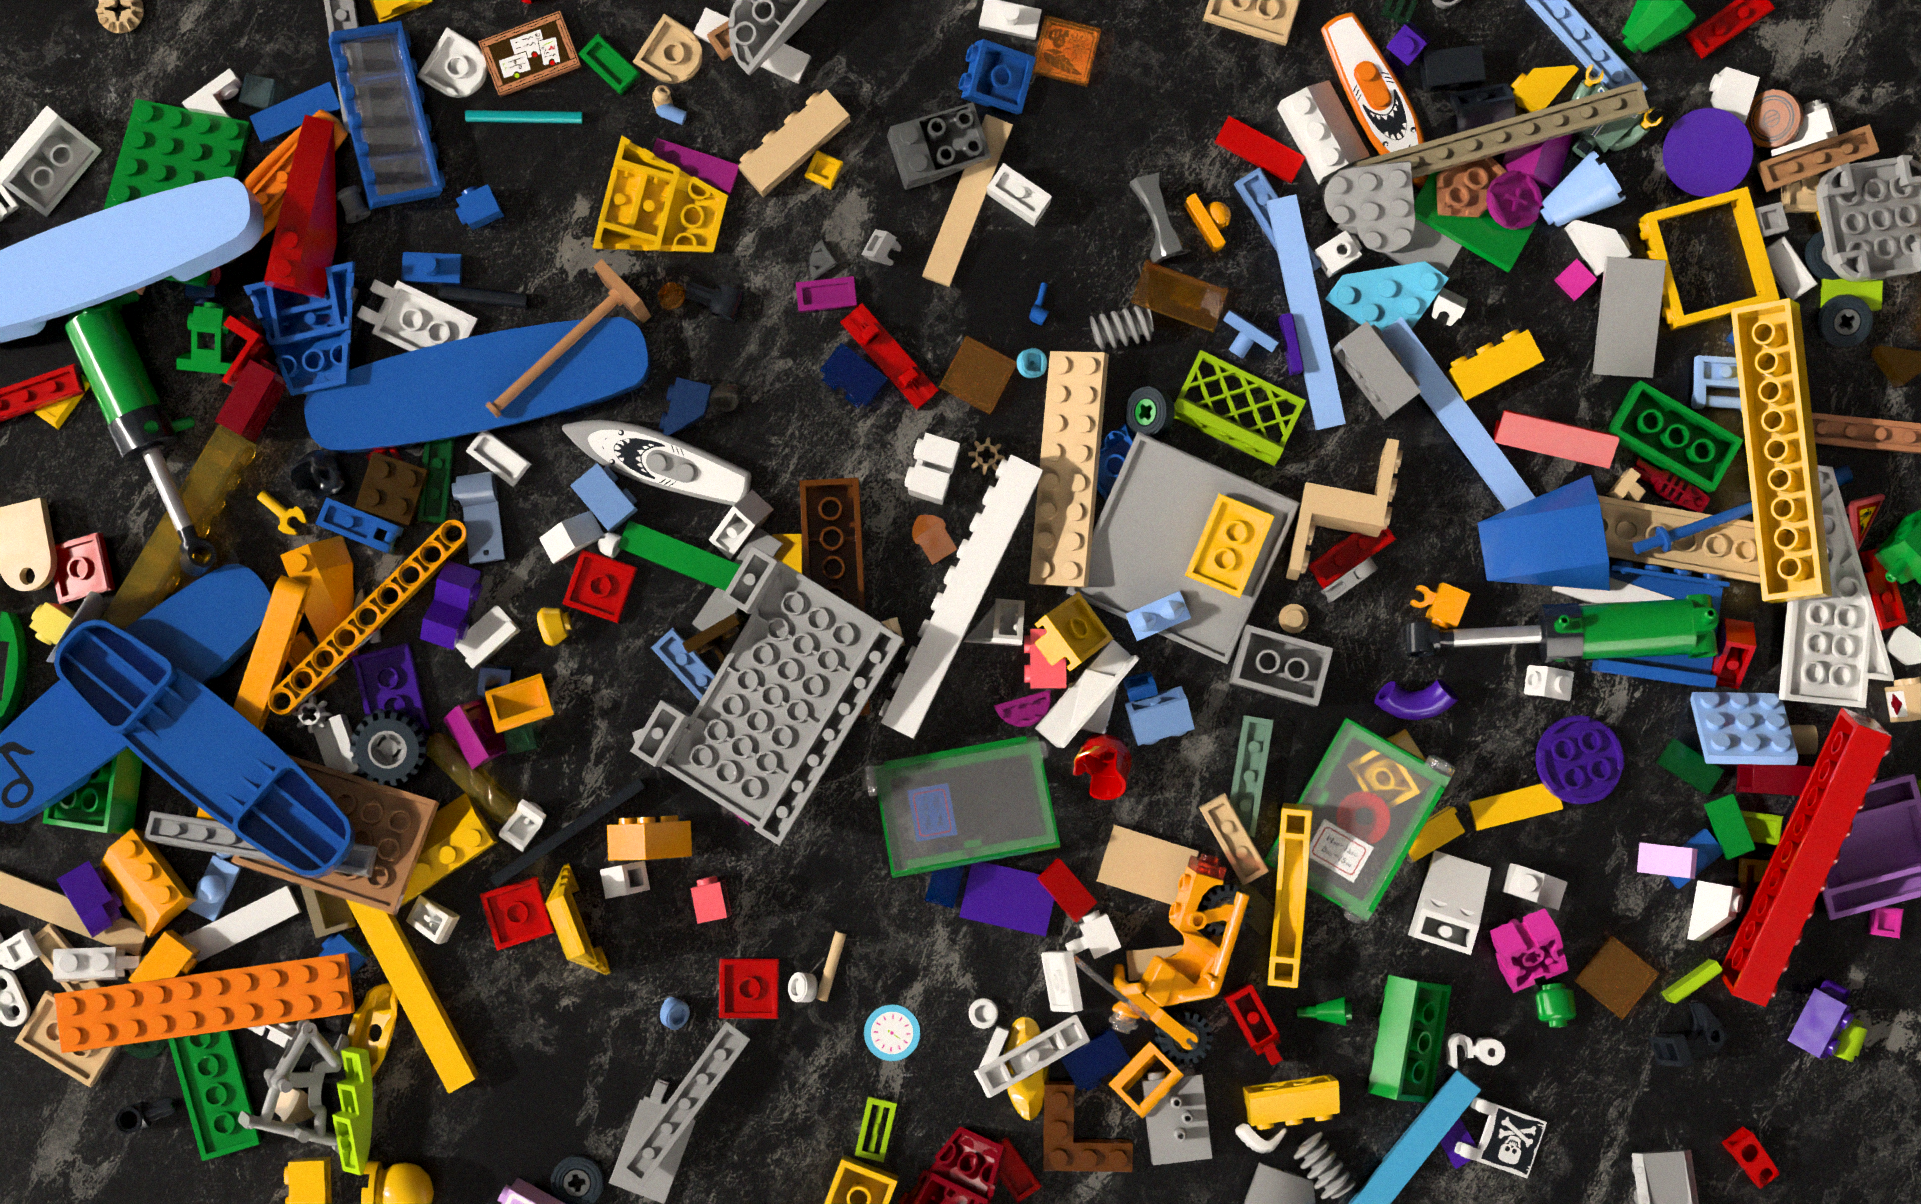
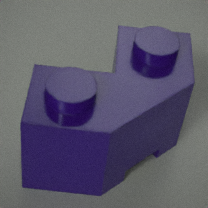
M447 560L437 577L434 600L423 617L420 639L454 650L459 640L464 641L468 633L469 624H467L474 601L479 600L483 585L479 584L481 571Z

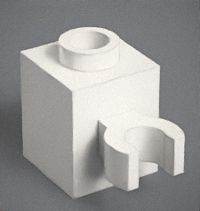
M1099 910L1082 917L1084 922L1079 924L1083 936L1065 944L1067 951H1073V955L1089 948L1094 959L1121 948L1106 913L1100 915Z

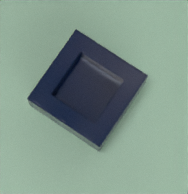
M186 284L185 296L193 300L195 305L204 306V302H222L223 290L217 286L207 285L206 288Z
M481 663L477 695L485 696L486 691L509 684L511 667Z

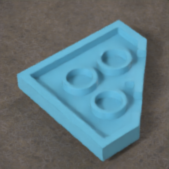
M1426 261L1345 274L1341 276L1325 300L1360 325L1367 321L1370 326L1374 324L1380 331H1383L1402 317L1412 330L1449 278Z

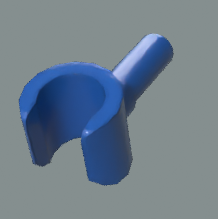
M1041 283L1037 300L1029 315L1030 320L1040 326L1049 313L1048 310L1042 308L1048 288L1047 283Z

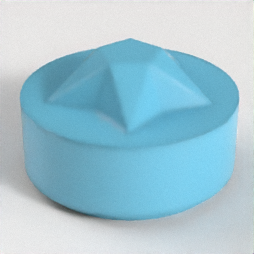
M1030 348L1019 354L1017 368L1021 375L1026 378L1039 377L1047 369V358L1040 349Z

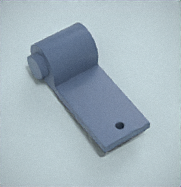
M493 472L457 476L456 483H452V494L454 500H459L463 507L465 528L468 534L467 546L470 565L506 560L497 487Z

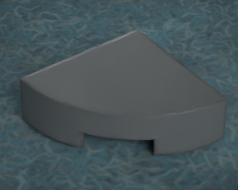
M822 239L814 246L810 255L809 269L813 280H817L838 266V262Z

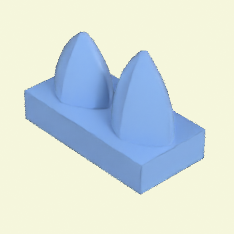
M1180 590L1125 613L1137 641L1191 618Z

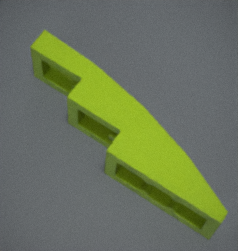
M350 1046L341 1050L346 1079L337 1082L342 1111L333 1114L332 1117L342 1170L361 1176L364 1174L371 1144L373 1084L369 1050Z

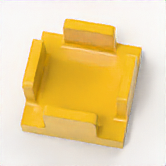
M1079 591L1035 623L1037 628L1044 626L1047 631L1045 635L1035 641L1038 649L1050 665H1054L1062 658L1067 657L1071 663L1067 666L1069 671L1073 670L1114 639Z

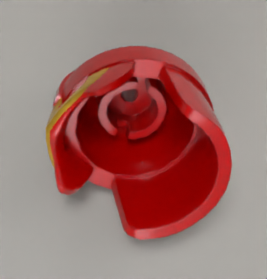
M1095 733L1083 742L1080 751L1076 755L1073 775H1081L1086 771L1092 776L1089 794L1093 798L1100 800L1116 799L1123 795L1126 790L1128 774L1132 765V756L1125 743L1118 737L1106 733L1103 735Z

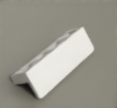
M1114 640L1107 643L1086 669L1115 676L1110 684L1076 723L1071 726L1084 675L1083 671L1071 688L1064 693L1035 729L1057 748H1064L1140 658L1136 655L1131 656Z

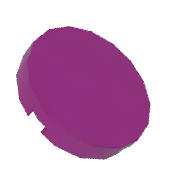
M1515 170L1497 176L1491 182L1486 198L1489 213L1495 222L1511 230L1522 229L1535 222L1540 215L1539 211L1543 200L1540 188L1534 179L1530 176L1522 175L1519 173L1520 171Z

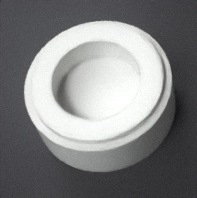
M987 998L975 1000L969 1008L970 1021L973 1025L982 1029L993 1026L998 1019L996 1004Z

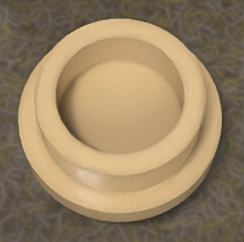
M1298 604L1285 606L1279 614L1280 626L1288 633L1301 632L1308 624L1307 611Z

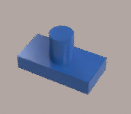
M403 252L401 281L403 283L462 285L463 256L461 254Z
M1702 829L1681 846L1698 849L1695 876L1723 854L1719 843L1707 829ZM1667 876L1677 889H1680L1692 879Z

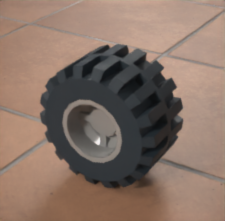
M388 707L386 710L380 708L374 713L367 715L353 733L351 738L352 744L350 745V752H353L351 760L353 764L357 763V771L360 775L365 773L368 776L366 778L368 781L377 780L379 781L378 785L383 786L386 783H390L391 786L398 785L400 781L404 783L419 771L425 761L429 749L427 747L429 741L428 734L425 735L424 733L425 726L423 723L419 724L417 722V716L407 714L408 710L401 708L399 711L395 710V707Z

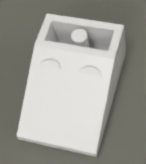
M1434 850L1408 935L1471 955L1480 926L1491 868Z

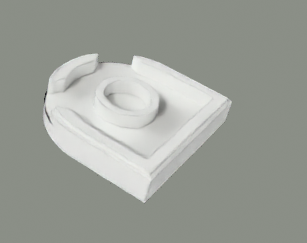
M446 28L417 75V78L447 96L456 98L466 97L475 93L483 85L487 75V63L477 45L451 29Z

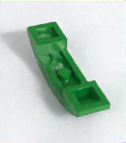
M1 611L0 641L9 642L3 695L2 700H0V730L7 725L20 702L25 686L28 665L27 643L21 621L16 613Z

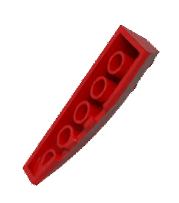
M305 115L279 214L264 282L266 286L324 299L328 284L325 268L332 266L337 245L334 122Z

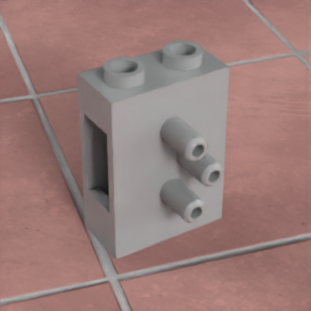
M1193 1067L1179 1069L1184 1076L1146 1115L1150 1156L1153 1165L1212 1159L1203 1076L1201 1072H1195ZM1165 1071L1147 1073L1148 1078H1141L1144 1100L1168 1076H1165Z

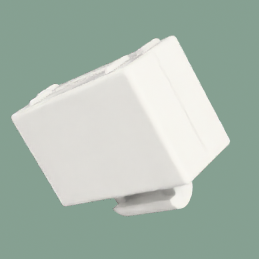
M1085 669L1071 726L1076 723L1115 676ZM1069 683L1068 689L1071 688V686L1074 683ZM1118 685L1082 726L1081 730L1102 735L1107 732L1106 727L1109 725L1108 721Z

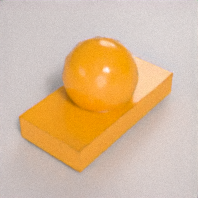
M1196 193L1187 197L1184 206L1212 252L1215 253L1224 248L1226 241L1219 230L1224 229L1230 223L1231 212L1229 207L1222 202H1212L1204 208Z

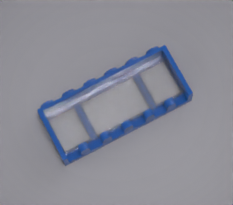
M401 21L331 32L328 43L369 210L427 198H438L443 191L442 188H445V178L442 170L438 171L435 160L438 159V150L436 143L430 141L428 132L431 131V121L429 115L423 112L424 93L422 87L416 84L415 75L418 74L415 59L410 58L408 47L411 46L408 30H403Z

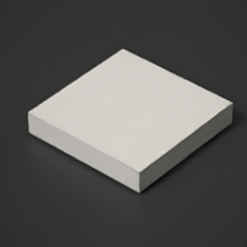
M1073 951L1042 952L1041 957L1051 1010L1059 1012L1082 1011L1083 1005Z

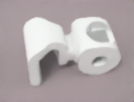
M1454 1033L1446 1040V1062L1458 1069L1457 1045L1463 1046L1465 1057L1473 1058V1055H1475L1478 1060L1487 1065H1497L1505 1057L1504 1046L1493 1038L1480 1037L1473 1044L1469 1037L1460 1033Z

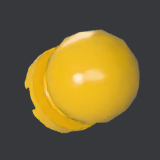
M368 1161L366 1163L364 1174H369L368 1188H362L361 1204H432L434 1195L430 1176L419 1165L402 1162L393 1164L384 1170L380 1161Z

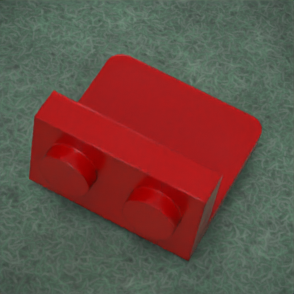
M230 315L223 324L247 340V343L222 379L224 383L232 387L235 386L250 359L259 364L261 359L266 361L272 353V348H270L271 346H269L266 337L261 334L264 329L242 315L239 320Z

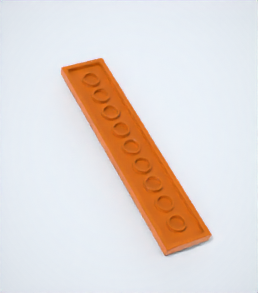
M348 953L54 994L61 1053L355 1012Z

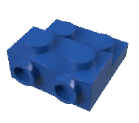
M985 39L975 42V45H971L966 54V61L970 63L968 72L963 73L959 81V90L963 91L961 98L986 107L994 106L1015 114L1022 113L1036 57Z

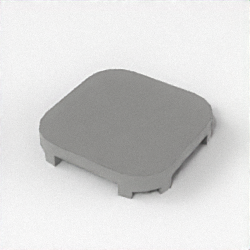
M1901 155L1896 158L1854 164L1846 163L1828 171L1820 179L1817 186V205L1825 248L1830 266L1839 277L1851 282H1863L1909 275L1921 271V164L1912 159L1913 155Z

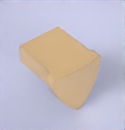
M292 1088L288 1093L280 1092L274 1112L281 1117L282 1122L287 1124L299 1123L315 1115L308 1108V1094L303 1090Z

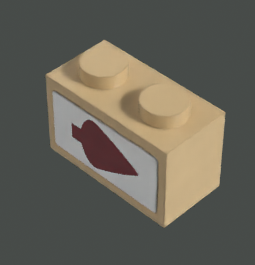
M1921 677L1893 680L1894 686L1884 687L1890 722L1921 720Z

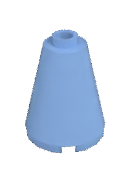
M1595 151L1589 153L1542 201L1544 208L1540 210V213L1548 225L1554 223L1559 227L1619 204L1626 199L1625 195L1619 193L1622 189L1606 164H1600L1598 160L1595 161L1599 157Z

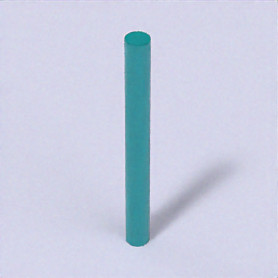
M466 110L465 120L466 122L582 124L583 112Z

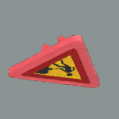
M1879 493L1853 500L1845 508L1846 514H1849L1848 521L1857 552L1885 499L1884 494Z

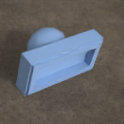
M213 855L203 877L197 883L194 894L197 900L188 907V910L211 921H216L242 867L225 859L220 860L217 855Z

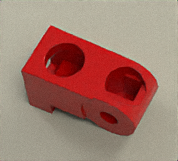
M1741 1127L1722 1142L1727 1151L1732 1154L1758 1188L1762 1189L1780 1175L1755 1135L1746 1128Z

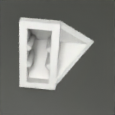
M996 598L995 604L963 642L1022 646L1025 601Z

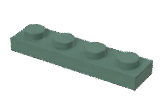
M1243 715L1229 801L1248 835L1255 837L1274 720Z

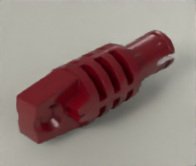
M1641 457L1637 459L1635 464L1643 468L1645 472L1635 466L1632 468L1640 474V479L1652 485L1654 492L1678 506L1681 505L1699 513L1705 510L1711 498L1693 483L1686 481L1668 469L1660 470Z

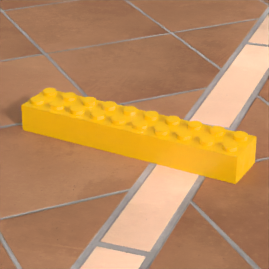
M1787 298L1731 309L1762 600L1773 604L1832 596L1800 304Z

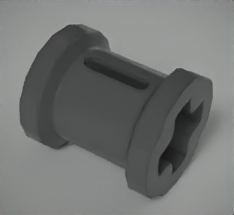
M358 185L344 188L336 194V200L341 202L347 215L345 217L347 223L358 222L371 214L369 208H366L359 194L361 189Z

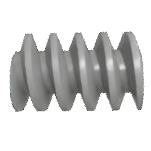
M1145 304L1144 313L1138 306L1133 307L1132 315L1126 308L1122 309L1121 318L1115 311H1112L1109 321L1103 313L1099 315L1098 323L1090 316L1094 340L1102 352L1106 349V342H1109L1113 349H1117L1119 339H1121L1125 346H1128L1129 337H1132L1136 344H1139L1141 334H1144L1147 341H1151L1154 328L1148 304Z
M1319 1132L1304 1141L1298 1147L1299 1150L1293 1157L1295 1159L1305 1158L1300 1167L1301 1169L1311 1167L1312 1170L1307 1175L1308 1179L1318 1177L1319 1180L1314 1185V1188L1324 1187L1326 1189L1320 1197L1322 1199L1329 1197L1334 1199L1352 1189L1356 1182L1354 1180L1347 1181L1350 1173L1348 1170H1341L1343 1167L1341 1160L1333 1161L1336 1157V1152L1334 1150L1326 1151L1330 1144L1327 1140L1320 1141L1323 1133Z

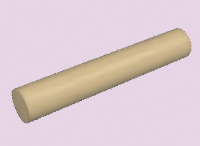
M835 931L816 996L818 1000L826 1002L828 1000L847 934Z

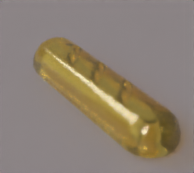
M436 733L428 737L427 756L497 823L505 825L517 811L518 803L480 766L472 770L460 747L449 736Z

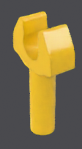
M263 490L257 496L260 502L280 518L278 529L283 533L295 536L299 534L290 526V520L293 517H297L302 523L308 524L307 515L300 507L296 506L293 509H287L266 490Z

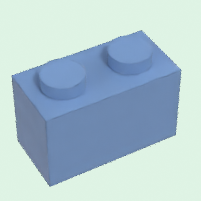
M597 463L570 486L603 526L612 533L638 511L633 505L637 500L627 488L621 490L616 485L615 481L619 478L608 465L602 468Z
M1181 686L1159 692L1156 696L1133 702H1125L1132 733L1138 746L1142 744L1151 745L1158 742L1159 739L1169 736H1181L1187 731L1195 729L1188 700Z

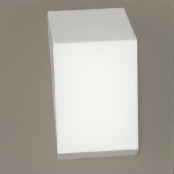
M590 510L561 521L539 539L552 563L555 564L601 539L604 533Z
M419 895L406 922L434 943L442 944L448 941L460 915Z

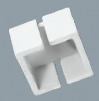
M925 433L924 439L918 438L913 453L914 459H917L915 468L909 466L904 482L905 486L908 487L909 495L943 505L950 483L949 476L953 473L960 451V443L929 433Z

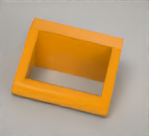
M541 673L485 692L496 733L554 715L551 699Z
M1149 1042L1109 1085L1141 1118H1144L1180 1081L1184 1074L1152 1042ZM1160 1059L1172 1072L1138 1105L1127 1091Z

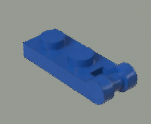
M327 497L315 523L318 526L392 556L396 549L394 547L398 536L401 537L404 528ZM379 529L387 531L383 542L375 539Z

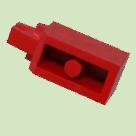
M1247 982L1223 995L1246 1040L1256 1054L1260 1055L1264 1052L1272 1066L1282 1061L1275 1047L1281 1043L1280 1035L1253 985Z

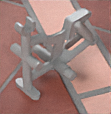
M308 1019L299 1020L296 1025L297 1030L275 1069L268 1068L264 1072V1078L267 1081L269 1090L260 1117L241 1111L238 1122L246 1129L252 1130L255 1128L294 1137L301 1143L311 1141L332 1146V1149L339 1154L336 1135L326 1133L327 1109L321 1104V1090L325 1073L340 1071L343 1064L341 1050L348 1048L349 1040L344 1034H341L336 1045L332 1048L319 1033L314 1023ZM310 1042L323 1058L312 1063L311 1072H292L306 1045ZM308 1087V1108L315 1113L314 1130L301 1127L297 1123L287 1124L272 1120L280 1092L288 1093L292 1088Z

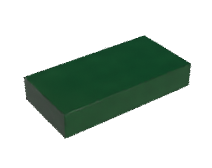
M1675 738L1670 740L1656 762L1705 795H1709L1724 772L1723 769L1715 764H1706L1703 756Z

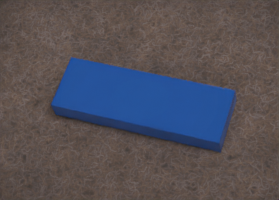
M329 81L249 117L260 142L264 145L297 130L302 125L305 115L312 116L320 109L333 115L341 111V105L333 85Z

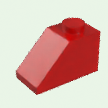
M1724 618L1716 637L1718 654L1713 657L1711 675L1717 676L1716 685L1739 689L1757 647L1754 623Z

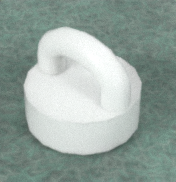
M797 972L792 975L788 984V992L793 1001L812 1002L817 995L818 982L813 974Z

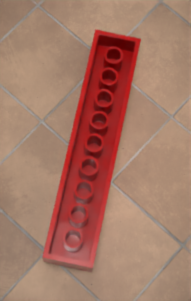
M1841 707L1721 966L1723 970L1719 975L1733 996L1766 1007L1769 999L1775 996L1778 988L1777 981L1781 973L1785 972L1789 966L1793 947L1797 946L1801 941L1802 928L1806 920L1810 919L1814 913V902L1819 892H1823L1827 885V875L1831 866H1834L1839 860L1840 847L1844 838L1847 839L1852 832V821L1857 811H1861L1865 804L1867 789L1877 779L1879 773L1878 766L1881 759L1891 749L1892 736L1875 719Z

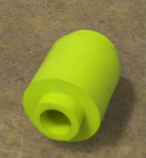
M1853 1018L1850 1026L1846 1030L1842 1029L1837 1038L1840 1040V1045L1834 1056L1853 1062L1855 1056H1859L1868 1031L1862 1028L1864 1022Z

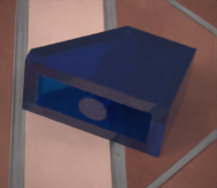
M940 844L937 855L962 849ZM965 865L932 871L925 901L953 909Z

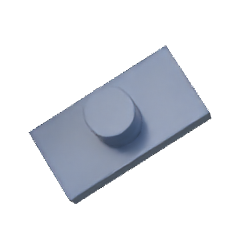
M1232 309L1229 310L1223 321L1240 331L1229 350L1242 359L1254 342H1257L1270 352H1273L1279 343L1278 339Z

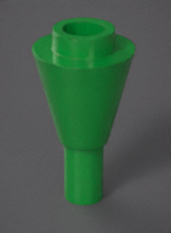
M1344 996L1317 1004L1316 1006L1297 1007V1018H1317V1020L1347 1026V1020H1352V1003L1346 1002Z

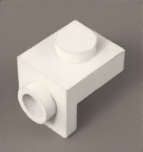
M1529 665L1524 693L1570 701L1574 672L1547 666Z
M522 799L518 804L517 810L499 832V837L524 852L542 828L546 814L543 813L542 808L536 803H528Z

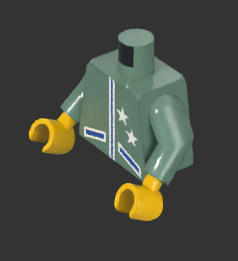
M1594 64L1589 65L1586 70V80L1581 81L1571 101L1607 91L1608 89L1599 83L1603 79L1604 69H1602L1598 77H1592L1589 72ZM1651 107L1644 114V120H1640L1643 115L1639 114L1575 132L1580 138L1572 149L1582 158H1585L1594 148L1603 154L1608 149L1612 151L1622 150L1635 145L1649 132L1650 126H1656L1663 120V115L1658 121L1650 120L1649 113L1655 109V107Z

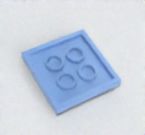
M1692 692L1690 702L1706 764L1796 765L1798 753L1783 700H1779V693Z

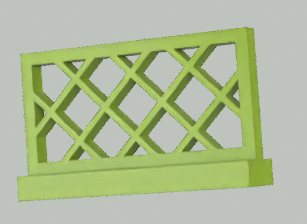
M1200 350L1174 404V418L1275 466L1306 400ZM1203 360L1213 365L1217 375L1202 379L1198 369L1201 361ZM1231 375L1240 378L1243 388L1229 392L1224 378ZM1194 376H1196L1197 381L1191 383ZM1219 380L1224 394L1209 398L1205 384ZM1200 386L1205 400L1194 403L1184 397L1188 389ZM1256 388L1265 390L1269 401L1255 405L1250 390ZM1245 392L1250 407L1236 411L1231 397ZM1226 398L1231 413L1221 416L1215 413L1212 403ZM1286 400L1296 405L1293 414L1281 417L1276 403ZM1271 405L1276 420L1263 424L1257 409ZM1252 411L1257 426L1246 428L1241 425L1238 415ZM1290 420L1287 427H1285L1284 422ZM1279 424L1283 434L1280 442L1277 443L1269 439L1264 428Z

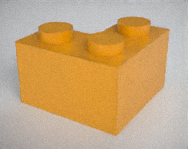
M678 815L660 816L661 822H655V817L619 818V824L607 825L608 861L692 856L691 821H679Z

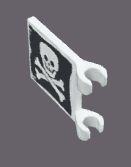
M1475 1097L1470 1107L1489 1115L1478 1148L1457 1142L1454 1152L1462 1157L1528 1178L1547 1122Z

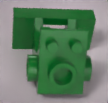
M204 302V307L194 306L193 313H189L187 320L188 330H191V351H185L177 357V370L226 374L237 356L228 355L226 350V334H231L232 330L223 324L230 315L234 317L229 312V307H222V304ZM203 332L215 333V349L203 348Z

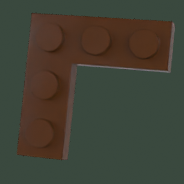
M1044 1081L1043 1171L1132 1172L1133 1141L1127 1139H1073L1074 1082Z

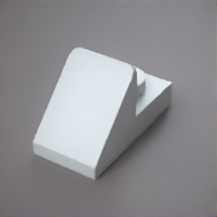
M229 68L182 103L192 112L232 118L220 101L235 96L239 91L238 88L244 84Z

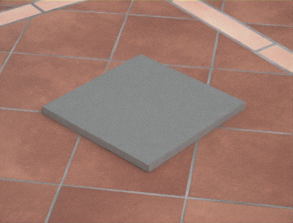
M1138 431L1093 531L1088 588L1068 587L1066 593L1073 596L1079 591L1086 602L1128 620L1125 613L1180 590L1191 618L1162 630L1158 634L1228 664L1301 503ZM1219 493L1274 515V519L1240 598L1185 576Z

